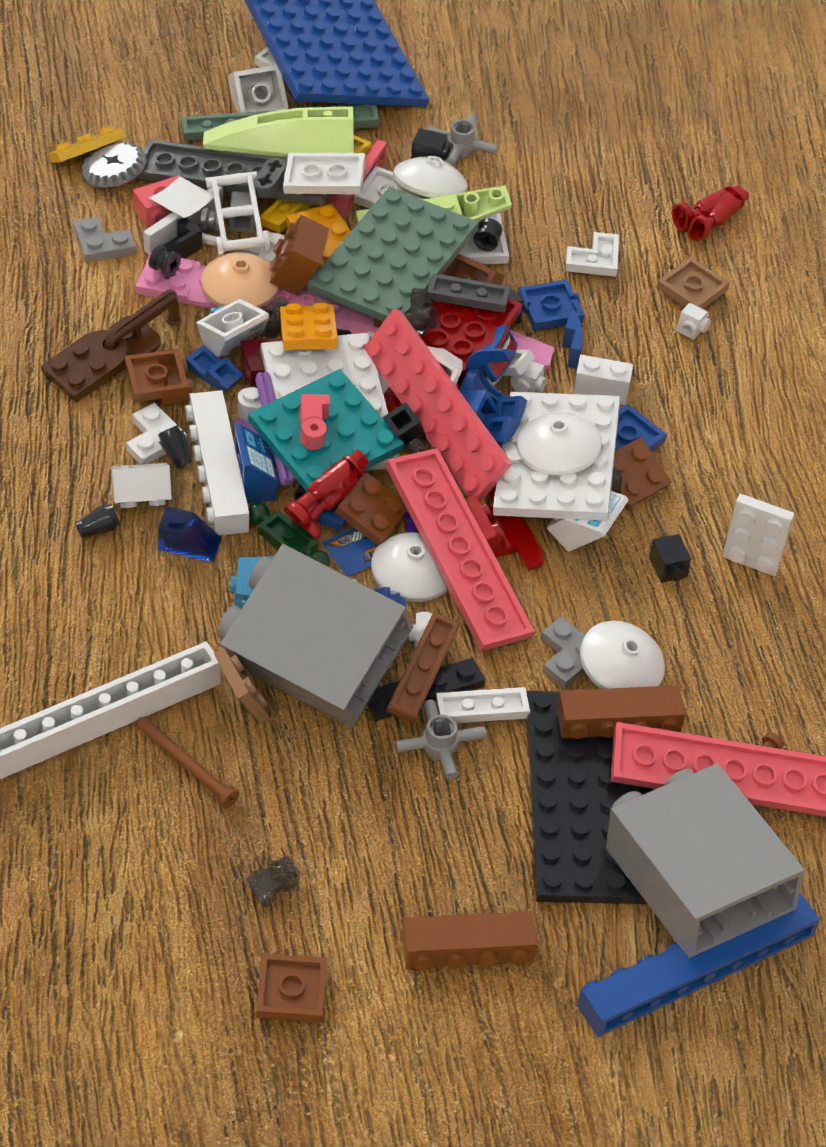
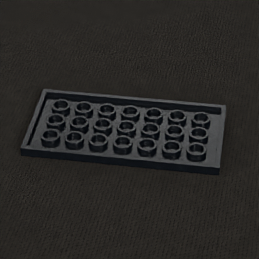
M526 691L530 708V715L527 716L526 722L536 902L648 905L607 851L606 843L612 805L626 793L637 791L644 795L654 789L611 782L613 737L562 738L557 715V703L560 692Z

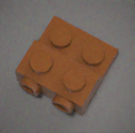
M178 349L125 356V367L135 402L160 399L162 406L189 402V395L193 393V384L191 378H186V375H188L186 359H181Z

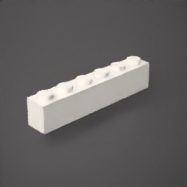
M223 390L191 393L190 405H185L187 422L192 421V425H189L191 442L196 441V445L193 446L195 462H200L201 465L197 466L199 483L204 482L205 487H202L203 503L209 504V508H206L207 524L213 525L215 536L249 532V510Z

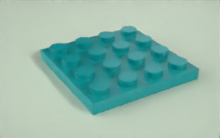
M341 369L248 413L250 424L306 492L310 484L345 455L350 457L356 449H359L370 464L365 468L367 469L403 451L404 448L403 441L396 438L384 419ZM301 394L329 395L330 398L328 419H322L327 426L325 443L318 450H308L302 446L300 441L299 409Z

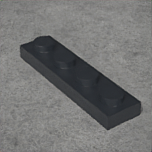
M474 658L441 667L425 701L434 700L436 702V693L472 691L484 687L485 677ZM400 681L378 687L367 704L375 721L394 716L386 712Z

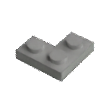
M99 217L73 221V229L85 263L136 254V246L130 229L104 234Z
M561 616L542 631L541 640L558 652V654L544 664L543 673L565 689L585 673L580 660V646L585 634Z

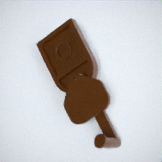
M168 289L131 316L123 317L110 326L109 330L93 331L82 336L42 364V373L77 403L118 374L125 367V356L155 352L160 347L161 338L159 334L147 323L168 309L166 322L173 326L181 324L182 320L180 318L177 293L172 289Z

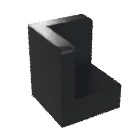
M181 218L177 221V237L163 245L168 248V251H176L180 253L181 258L186 259L202 249V229L188 218Z

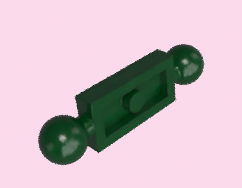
M255 502L249 506V521L258 525V533L279 549L283 543L329 567L330 558L325 551L318 550L319 542L278 510L270 516L268 507L261 502Z

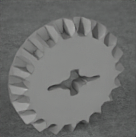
M116 142L114 145H107L105 148H98L97 152L90 153V157L84 160L85 164L82 165V174L85 181L90 185L103 188L114 187L127 183L137 177L145 168L147 160L142 148L136 146L135 143L128 144L123 142L118 144Z

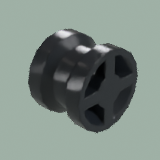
M491 218L480 220L479 229L473 237L474 244L484 251L496 249L503 231L501 224Z
M160 244L154 248L150 255L149 267L156 271L161 270L163 275L171 277L179 268L181 255L176 251H168L166 246Z

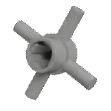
M473 114L469 115L467 120L458 119L454 121L450 132L430 126L426 129L447 134L450 154L446 162L452 166H455L458 158L470 156L473 153V149L494 155L498 151V145L477 140L475 125L478 118Z
M427 700L423 704L428 718L423 736L395 741V749L398 753L425 748V752L430 758L441 760L446 779L453 780L458 777L452 757L458 747V743L486 738V730L484 726L457 730L455 720L447 715H439L435 701Z

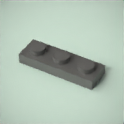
M434 273L427 290V300L503 313L506 312L511 295V286Z

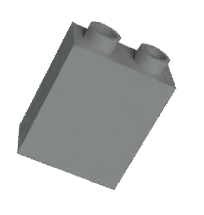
M282 543L273 559L263 556L256 563L249 578V587L254 590L242 609L233 605L224 614L217 631L218 637L222 639L220 646L224 647L231 656L237 654L245 668L248 667L257 678L353 728L413 629L407 608Z
M718 763L698 772H694L692 769L678 771L667 780L664 786L644 795L637 791L626 793L610 809L606 843L607 851L688 958L797 909L805 869Z

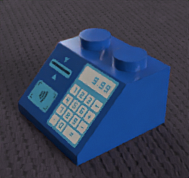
M241 424L235 425L234 445L247 504L277 501V489H281V482L278 472L274 470L277 466L273 451L270 452L269 445L261 436Z

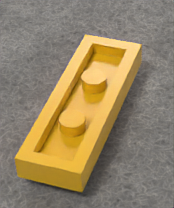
M113 125L99 129L100 134L92 136L89 133L77 137L78 142L70 145L69 141L55 146V151L48 153L51 163L63 162L126 138L124 129L114 128Z

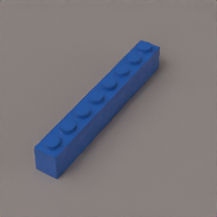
M800 893L796 910L691 958L686 956L676 942L658 955L643 957L632 967L627 969L622 967L615 970L606 979L599 982L598 980H593L587 983L581 990L577 1007L596 1036L600 1037L814 936L820 919Z

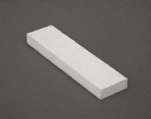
M219 186V187H218V192H219V198H220V203H221V208H222V207H223V187ZM212 187L206 190L213 195ZM214 198L205 205L209 206L212 210H216ZM203 208L186 218L197 225L200 223ZM172 212L143 231L144 251L150 255L155 247L177 237V221L182 217Z

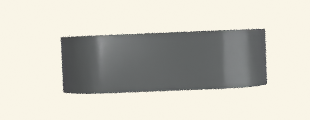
M271 158L264 163L254 179L255 194L258 197L271 198L277 194L284 183L286 161L281 158Z

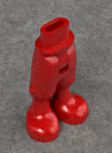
M738 185L734 187L727 186L698 201L693 210L689 204L680 202L672 208L673 222L680 232L683 233L688 230L689 238L692 240H703L709 236L712 227L722 225L738 209L744 206L745 201L749 199V193Z
M356 449L350 457L345 455L310 484L303 496L289 502L284 507V511L292 519L291 521L318 541L321 538V530L316 523L317 519L323 511L327 512L333 509L358 483V477L362 478L364 476L363 470L370 464L366 456L359 449Z

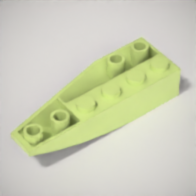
M353 107L295 108L252 115L205 131L203 149L288 158L289 153H354Z
M506 185L423 199L478 222L512 208ZM370 209L356 211V225Z

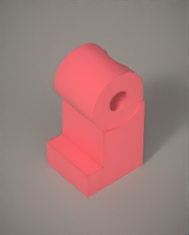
M301 394L299 409L300 441L302 446L308 450H318L324 446L327 426L322 419H328L329 395Z

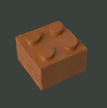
M303 215L298 218L296 223L291 222L286 230L285 238H280L274 247L273 253L276 256L269 267V271L272 272L269 283L298 296L322 263L329 228Z

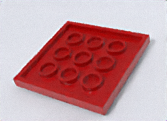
M426 294L408 316L407 320L426 346L445 349L461 359L463 369L460 376L465 377V367L468 358L476 351L482 350L483 346L493 343L496 327L506 324L508 329L511 328L522 312V303L509 299L506 312L503 313L427 300Z

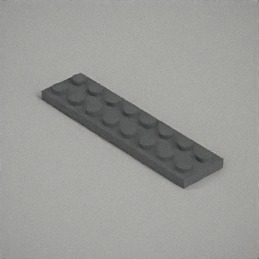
M150 139L143 151L147 160L145 168L135 179L159 182L179 175L200 188L209 189L206 186V178L254 171L258 174L267 160L281 157L203 149L202 146ZM281 158V159H283L284 161H286V165H287V160H288V158ZM248 183L221 186L225 192H249ZM282 184L277 194L271 198L324 206L330 194H284Z

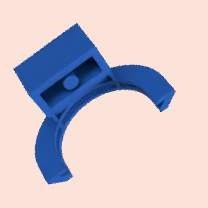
M483 349L473 353L467 360L465 367L466 376L459 391L484 425L487 418L495 416L499 398L510 396L496 389L486 379L482 366L490 362H510L511 359L508 355H514L511 349Z

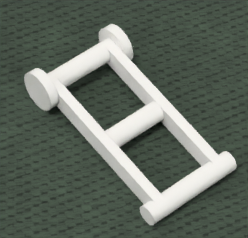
M256 171L206 178L207 188L212 187L220 237H216L218 257L224 255V252L257 247H264L265 252L271 251L268 230L262 231L253 183L257 176ZM248 183L251 205L221 208L218 192L219 186ZM248 215L254 216L257 237L227 241L223 219Z

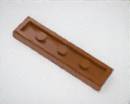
M433 611L386 712L414 724L461 623Z

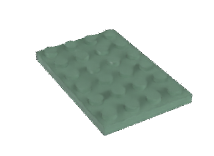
M388 187L307 283L308 291L383 322L393 309L401 310L404 316L408 318L427 294L433 273L442 275L478 231L479 222Z

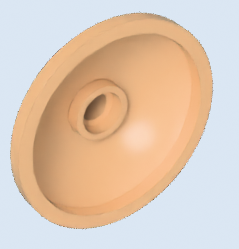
M244 252L229 253L214 259L204 268L201 276V287L205 296L215 305L223 307L238 299H242L258 308L264 307L275 299L280 287L269 283L272 274L269 271L271 264L269 261L255 254Z

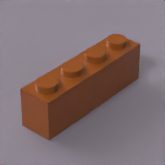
M679 685L560 691L557 703V715L562 738L613 737L616 722L681 732L686 715Z
M532 911L403 918L402 944L405 969L427 970L431 967L445 966L460 968L464 965L488 967L499 963L521 965L527 962H534L537 939Z

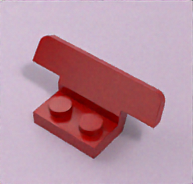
M496 485L488 493L493 505ZM476 494L466 499L495 557L519 552L527 570L543 566L545 556L524 517L493 515V505L488 506L486 502L480 504Z

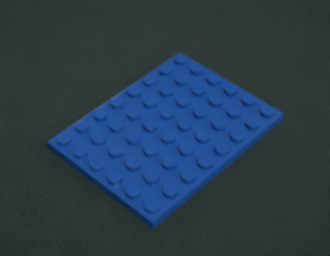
M244 0L295 101L427 107L430 99L374 0Z

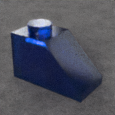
M166 506L158 526V550L214 562L222 542V537L194 512Z

